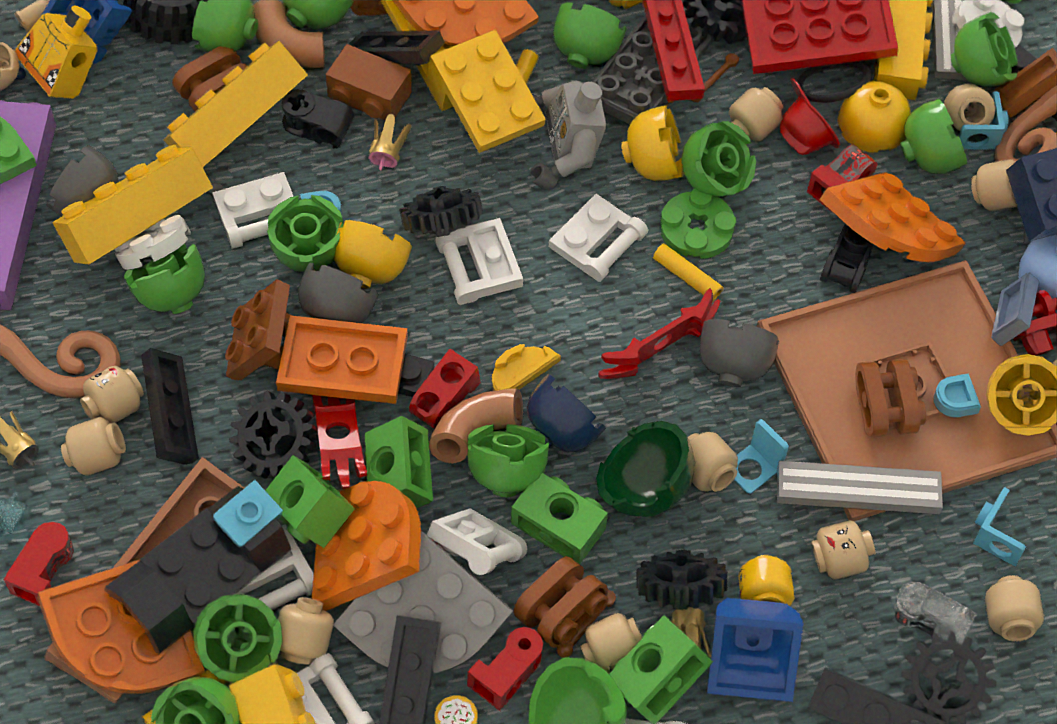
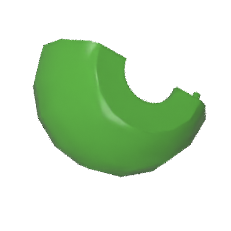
M564 657L549 665L538 678L530 698L529 724H625L627 707L623 694L615 680L603 668L592 661L582 658Z

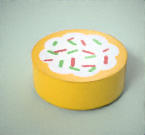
M450 696L443 699L436 707L434 715L435 724L478 723L477 709L466 697Z

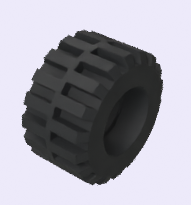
M123 0V6L129 7L132 10L126 23H130V28L135 33L141 32L142 38L147 40L152 38L155 39V43L160 44L166 41L170 42L171 45L179 44L181 40L185 42L193 40V24L200 0Z

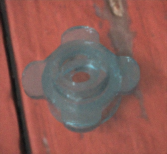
M16 491L10 500L4 497L0 500V531L2 529L9 534H13L28 505L17 500L19 493Z

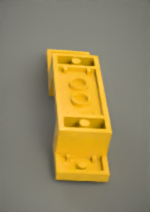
M380 0L397 31H417L392 0ZM496 30L455 46L445 45V47H441L430 56L428 63L417 66L440 109L444 111L454 107L478 153L545 125L546 118Z

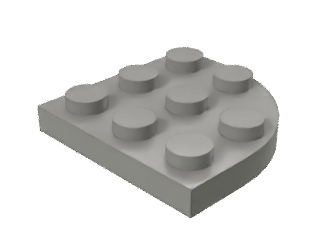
M421 531L419 572L356 598L333 626L370 658L388 667L397 615L441 622L433 672L436 673L455 667L477 653L514 610Z

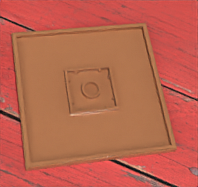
M967 260L757 322V327L768 330L778 336L779 344L774 364L822 464L941 472L943 494L1057 458L1056 423L1045 433L1031 436L1012 433L999 424L989 410L986 391L990 376L999 364L1010 357L1019 355L1011 341L1000 346L991 338L996 313ZM906 359L910 367H915L917 370L918 387L916 393L918 401H923L925 404L926 422L924 425H920L918 433L899 434L896 424L889 423L887 435L869 437L865 431L856 390V366L861 362H876L880 373H886L887 364L890 360ZM969 373L981 405L979 413L963 417L944 415L934 404V393L939 382L947 377ZM886 388L884 389V393L887 401V406L891 407L888 389ZM843 508L849 521H857L885 512V510Z

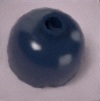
M547 374L531 393L527 404V415L535 427L534 430L545 436V444L549 442V448L554 445L564 452H576L586 448L605 431V425L598 423L594 426L592 422L596 416L566 387L562 386L560 388L558 386L554 389L550 384L555 378Z

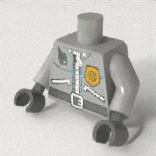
M570 81L543 91L542 96L538 97L532 94L542 112L544 106L547 107L545 117L555 166L552 168L543 163H537L531 168L530 174L537 178L533 181V184L538 187L551 190L556 186L559 175L565 177L578 169L592 167L606 129L601 102L602 89L594 82Z

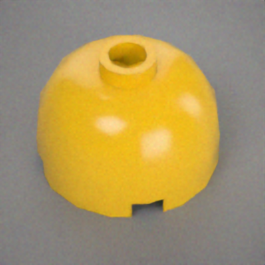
M869 81L851 97L843 100L837 121L842 131V136L848 143L854 144L863 151L878 153V150L895 149L900 145V142L906 139L904 126L911 114V109L906 97L898 88L882 81Z
M665 105L640 113L632 120L628 128V141L622 142L625 162H633L636 171L646 179L663 181L683 177L681 159L675 162V156H678V143H681L670 108L667 109Z
M345 220L343 227L338 228L337 234L340 232V239L335 250L334 260L339 269L363 281L361 286L363 289H370L371 284H386L394 280L403 271L412 249L410 242L397 234L394 235L393 240H390L389 237L382 234L384 228L376 225Z
M1029 354L1010 357L999 364L989 378L986 391L989 410L997 422L1012 433L1027 436L1045 433L1051 429V426L1057 423V366L1043 357Z

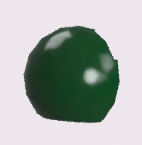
M665 421L649 422L636 428L632 427V430L627 432L628 436L613 448L605 462H600L596 477L598 494L616 511L637 517L660 515L673 508L689 491L695 468L692 446L687 435L676 424Z

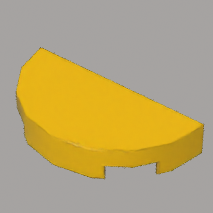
M519 344L506 350L495 363L492 374L493 391L503 389L520 390L560 362L561 355L546 346L542 349L535 346L525 347V344Z

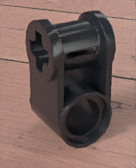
M302 89L289 91L282 98L281 102L285 113L282 124L286 132L315 141L320 145L322 142L331 144L334 149L341 146L355 116L353 110L345 103L330 100ZM301 100H304V107H301Z
M845 223L834 249H831L820 281L826 282L831 280L849 287L850 292L856 293L865 274L874 244L860 236ZM851 240H856V241H859V242H861V243H860V244H859V243H855V242H853V241H851Z

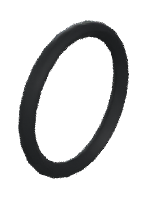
M860 61L815 66L805 70L796 82L809 101L816 103L836 102L851 97L858 89L868 83L871 78V72L869 67ZM853 67L863 72L862 81L843 92L815 95L809 94L803 89L804 81L810 75L823 69Z

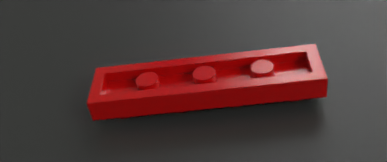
M642 0L667 101L703 99L705 87L682 0Z

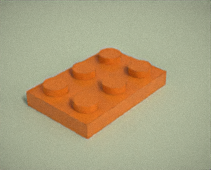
M290 315L276 380L277 391L396 404L408 338L407 328Z

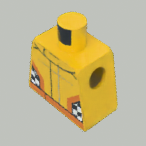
M72 6L67 15L43 14L15 49L18 60L49 97L73 99L79 96L97 53V45L84 31L91 19V15L79 6Z

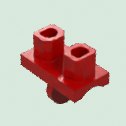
M1045 290L1037 291L1032 316H1036L1037 319L1031 320L1030 328L1013 338L1014 341L1022 340L1029 355L1038 356L1054 350L1048 331L1054 329L1057 331V313H1055L1057 297L1051 298Z

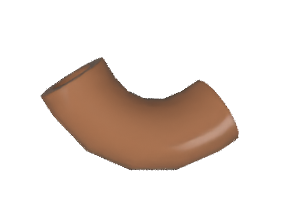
M260 0L253 5L254 18L258 19L256 37L261 45L266 43L270 47L280 41L301 67L325 68L323 32H305L293 28L288 22L287 8L281 1Z
M503 389L483 392L459 402L443 415L434 429L429 441V450L432 455L445 463H458L464 460L468 454V436L474 429L493 424V430L506 429L507 424L521 426L523 401L520 390Z

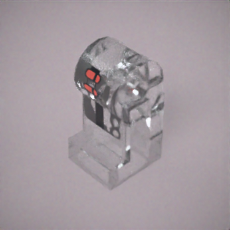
M919 582L904 584L899 589L893 607L896 620L903 626L919 628L931 636L932 633L936 632L941 641H947L949 632L955 631L956 642L959 643L963 642L977 616L976 612ZM941 650L938 652L950 658L954 650Z

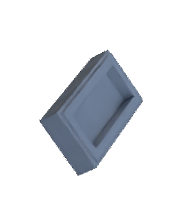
M1026 273L1001 291L991 337L1000 346L1030 328L1039 280L1031 273Z

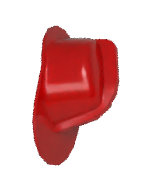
M792 78L791 83L798 99L785 112L780 122L781 134L785 141L800 155L816 152L829 144L834 148H839L840 142L831 126L811 105L798 83Z

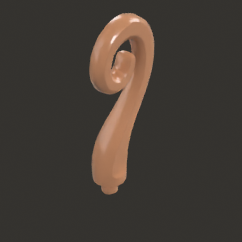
M1057 85L1024 110L1008 126L1000 144L995 148V162L1007 159L1017 161L1018 159L1014 158L1017 146L1023 155L1030 154L1035 147L1041 144L1043 146L1037 153L1057 148V134L1053 130L1045 127L1031 130L1042 121L1057 113Z
M0 324V356L7 359L31 383L52 395L64 398L85 397L83 385L87 379L114 365L121 366L119 351L110 338L95 331L85 330L71 333L62 340L56 354L57 363L62 370L69 374H82L85 370V365L82 360L74 357L79 349L89 348L98 352L100 356L98 368L91 374L80 377H69L54 373L33 355L13 331Z

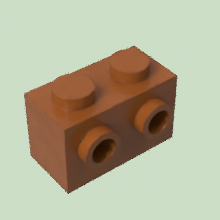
M348 44L345 45L326 73L328 98L343 102L375 119L386 120L389 114L394 115L396 118L412 93L410 69Z

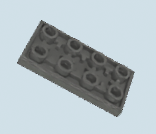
M646 15L622 43L617 53L610 58L592 81L602 89L601 102L603 111L628 124H631L632 120L640 113L652 108L665 106L668 102ZM688 24L697 61H699L712 43L713 35L708 34L704 37L701 35V29L698 27L692 28Z

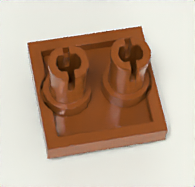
M276 279L265 289L259 290L246 304L240 305L235 310L231 320V325L234 327L233 337L225 354V358L228 361L226 377L233 380H243L263 365L279 370L283 351L281 339L282 336L286 337L290 314L286 312L290 290L289 284Z

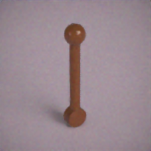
M730 53L726 55L725 63L704 83V93L730 67L738 65L739 57L736 54ZM694 99L691 101L696 103L700 102L702 99Z
M608 590V603L606 607L612 606L616 601L615 593ZM598 616L590 617L579 628L577 635L569 644H560L557 647V653L560 657L569 658L572 655L573 646L586 632V628Z

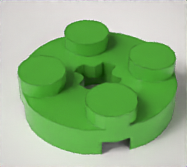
M694 188L691 192H684L673 197L665 205L660 219L661 236L667 246L682 256H700V259L711 258L722 253L730 245L736 226V218L724 200L719 197H712V195L702 193ZM691 220H703L705 222V229L701 230L698 227L691 229Z

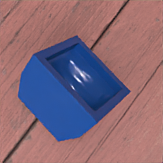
M50 0L41 16L45 13L67 15L72 6H79L90 13L91 19L84 31L97 45V53L92 64H96L103 59L108 51L104 45L112 43L113 38L118 34L120 28L132 13L129 7L120 5L117 0Z
M726 598L718 604L711 652L713 663L710 665L708 673L707 694L793 702L803 630L800 614L787 603Z

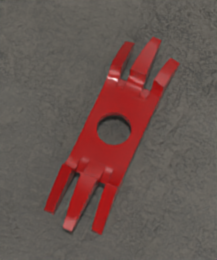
M709 288L697 306L681 309V317L642 341L633 338L625 350L602 354L601 359L605 363L618 366L602 369L598 373L599 378L616 379L636 376L639 368L637 365L686 335L691 334L699 337L702 333L704 321L714 319L721 301L717 299L712 305L713 292ZM664 336H666V338H665L664 340H662L660 343H658L657 345H655L661 338H663Z
M312 395L313 409L318 428L322 479L330 481V460H335L339 484L342 489H349L348 458H354L355 472L358 478L367 475L359 438L355 399H346V404H340L339 398L328 397V405L323 406L321 396ZM342 426L347 428L350 433L345 438L334 439L327 435V431L332 427Z

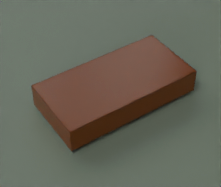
M1053 48L1048 50L1018 72L1017 77L1013 81L1004 83L993 91L999 92L1001 106L1007 111L1010 118L1057 85V52Z

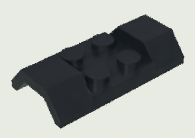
M237 486L211 507L203 510L105 587V591L111 597L123 603L143 627L154 650L159 655L195 627L198 616L209 603L222 596L237 594L291 551L283 527L276 518L242 547H238L213 520L214 514L244 488Z

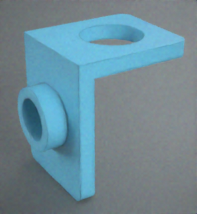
M993 92L991 96L996 108L990 125L962 126L959 137L964 149H995L1000 144L1003 134L1008 128L1007 111H1002L999 92ZM974 134H985L988 136L981 142L974 143L967 140Z
M762 419L755 424L751 444L737 455V475L734 481L748 494H752L777 474L779 461H785L789 447L787 442ZM744 460H754L761 466L762 473L754 480L745 479L739 474V464Z
M254 480L214 514L213 520L238 547H242L275 518L278 521L283 510L259 483Z
M1004 487L995 504L992 505L986 502L979 513L975 523L980 525L981 528L973 544L1016 566L1026 546L990 526L1009 492V489ZM992 541L1006 545L1012 553L1001 551Z

